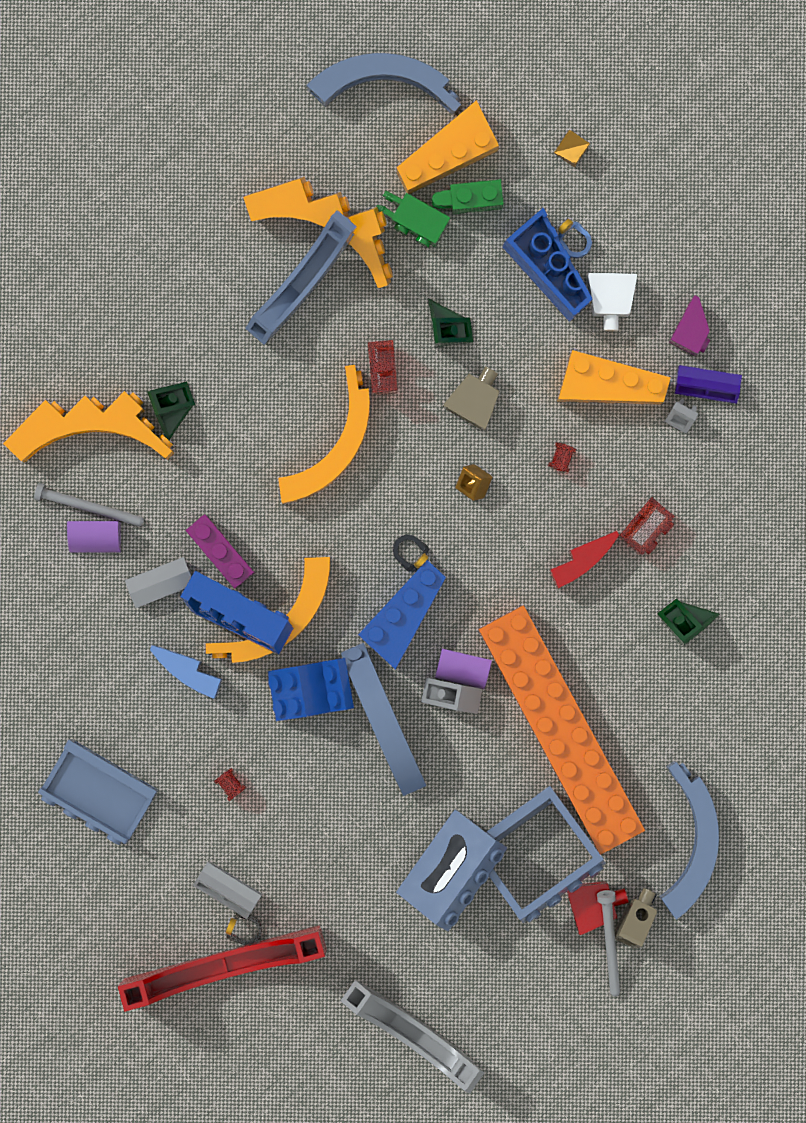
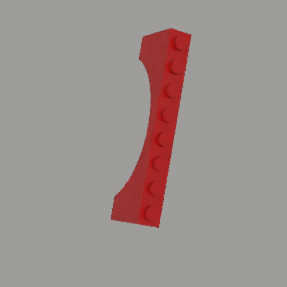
M317 925L127 977L118 985V991L124 1012L225 978L261 969L301 964L323 958L326 955L327 948L321 926Z

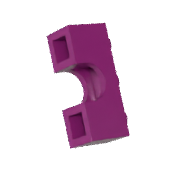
M206 514L185 530L234 589L239 588L255 574L254 570L233 548Z

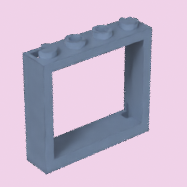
M551 786L496 824L487 833L497 841H500L553 803L593 858L523 909L493 869L489 877L522 923L526 921L530 923L532 920L539 918L541 910L547 906L552 908L562 900L561 896L567 891L572 893L583 885L581 881L589 875L591 878L597 876L604 869L602 866L606 864Z

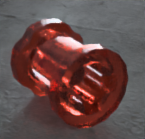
M556 442V450L552 462L548 463V467L569 473L570 469L568 466L573 453H576L577 449Z
M232 767L213 781L215 784H219L228 795V801L247 788L245 784L241 785L235 777Z

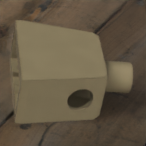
M485 367L479 378L468 374L446 400L443 408L485 431L500 392L492 387L498 373Z
M643 888L638 900L632 899L629 901L615 929L616 940L634 949L643 946L658 911L652 907L657 896L656 893ZM637 911H640L642 914L641 920L636 917Z

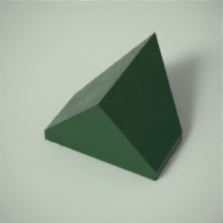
M428 298L435 348L474 342L470 317H463Z
M187 381L147 392L156 418L168 440L171 439L191 408L195 406Z
M677 598L657 613L680 645L688 643L720 615L710 610L680 602Z

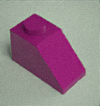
M694 295L669 341L670 344L693 356H696L699 351L704 353L710 342V339L707 338L710 330L698 296Z

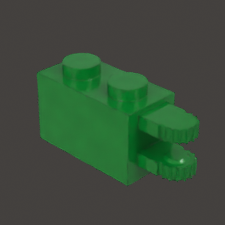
M501 179L450 184V190L433 194L431 199L432 206L436 210H440V208L452 209V215L502 210L504 204Z
M385 191L383 197L398 206L396 212L394 213L382 205H377L376 207L379 212L382 211L384 216L391 220V223L395 225L394 229L403 235L408 233L417 237L415 241L424 247L429 248L430 245L436 247L451 217L408 193L401 199Z

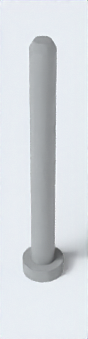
M38 483L35 490L34 500L41 501L42 498L136 526H143L144 518L141 516L45 489V484Z
M604 890L597 894V900L602 904L610 993L613 997H617L620 994L612 908V903L616 899L615 892Z

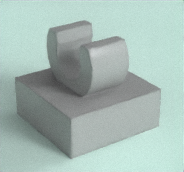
M681 399L679 402L676 401L664 422L687 434L698 416L696 412L697 407L693 405L689 409L683 405L685 400Z

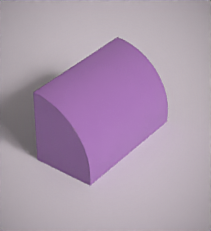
M67 521V539L70 553L121 552V522Z
M442 649L435 678L485 689L492 660Z

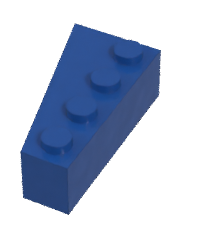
M542 208L507 238L502 248L570 322L593 299L580 274L575 270L567 250L561 244L554 226L552 227L547 218L548 215L545 209Z
M428 560L358 634L395 670L446 578Z
M197 571L193 573L180 596L193 614L278 655L294 629L288 621L289 617L279 611L274 613L268 610L264 604L255 600L253 602L243 594L231 590Z

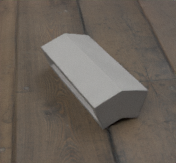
M182 557L125 580L135 608H138L185 589L192 574L187 561Z
M210 861L206 863L193 884L197 889L246 919L262 896V893Z

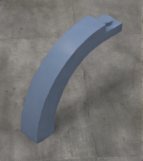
M372 53L350 57L326 68L306 85L307 91L326 107L338 95L353 86L369 81L393 80L404 82L423 90L442 105L453 117L461 110V104L459 103L461 99L452 90L448 92L445 90L449 86L450 81L447 77L419 60L391 53Z
M337 210L330 217L323 231L302 261L269 300L252 316L245 329L265 345L288 321L328 273L351 241L357 226Z
M362 643L341 652L342 658L346 659L347 671L403 796L425 787L426 783L390 705L365 644Z
M673 761L666 768L686 795L693 813L695 826L693 850L684 872L667 891L659 896L677 920L697 901L711 878L718 854L719 826L712 798L702 779L696 776L689 780L688 777L691 776V773L683 763L678 765L676 761Z

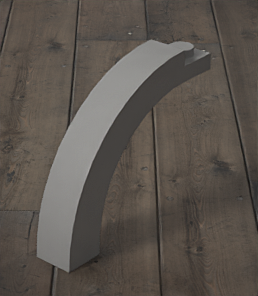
M355 980L341 999V1002L357 1016L375 1024L409 1046L442 1071L465 1092L470 1094L485 1072L475 1065L472 1059L443 1036L368 986Z

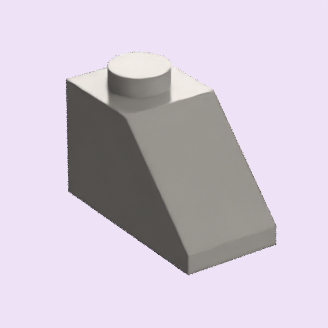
M426 678L421 703L478 714L482 689Z

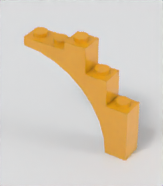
M305 176L243 197L251 221L270 217H291L311 221L325 227L330 217L338 210L357 226L349 244L359 253L370 269L377 287L381 288L391 283L390 278H393L392 270L389 263L385 264L382 255L385 253L382 240H377L376 235L382 234L385 231L384 227L387 226L383 212H379L377 207L349 216L350 205L347 197H342L341 192L312 201L311 196L314 195L310 181L306 182Z
M125 391L104 413L101 411L104 406L94 396L91 399L84 396L65 416L62 415L65 410L55 401L50 404L45 400L3 443L24 463L38 451L57 440L76 434L92 432L115 433L136 439L153 448L167 460L174 454L170 449L173 444L163 434L160 437L156 436L152 432L155 427L145 417L141 420L139 419L145 411L141 407L144 402L135 393L132 392L128 395Z

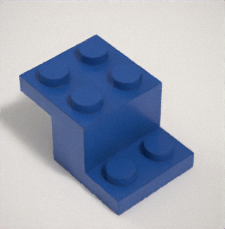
M345 658L267 671L276 721L354 708Z

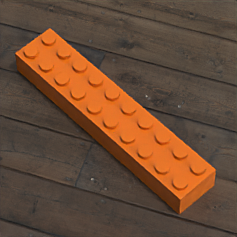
M524 605L478 629L599 854L601 855L644 832L645 829Z

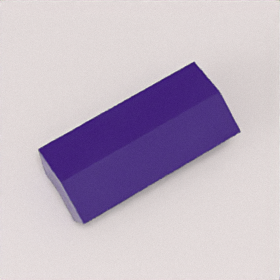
M679 365L674 394L737 404L742 375Z

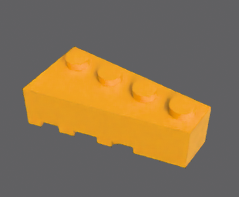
M477 100L397 167V175L406 193L411 194L498 151L499 144Z
M572 350L557 402L661 405L665 400L671 377Z

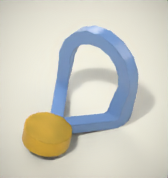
M567 219L559 227L558 231L560 234L558 238L570 257L581 258L589 253L592 246L591 236L580 223ZM572 228L582 233L587 240V245L581 252H572L562 240L566 232Z

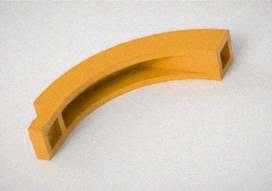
M355 365L345 366L349 392V411L340 439L329 454L313 467L295 475L278 478L282 504L296 502L320 492L341 476L357 455L367 430L370 398L369 388L358 389V386L363 385L361 370L356 371Z
M330 557L304 558L303 584L295 604L286 615L289 617L288 621L294 629L284 646L294 640L308 626L317 613L328 586ZM249 640L230 643H206V654L212 653V658H227V653H231L232 663L250 661L273 653Z

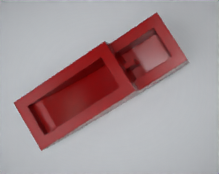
M615 531L570 550L569 554L572 561L549 570L556 588L558 589L574 581L599 562L618 538V532Z

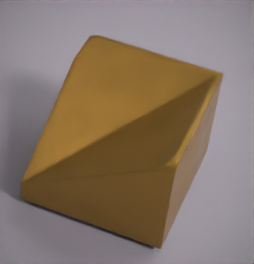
M569 130L554 154L575 168L589 148L590 143Z
M475 464L463 466L455 488L473 501L483 499L493 477Z

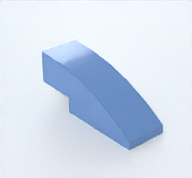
M151 645L150 651L174 677L199 693L214 699L217 697L222 679L199 671L202 661Z

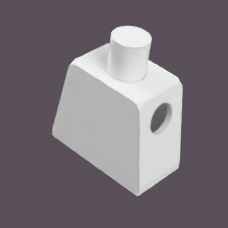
M588 273V291L593 299L590 302L592 316L604 317L603 331H618L619 317H628L630 315L637 274Z

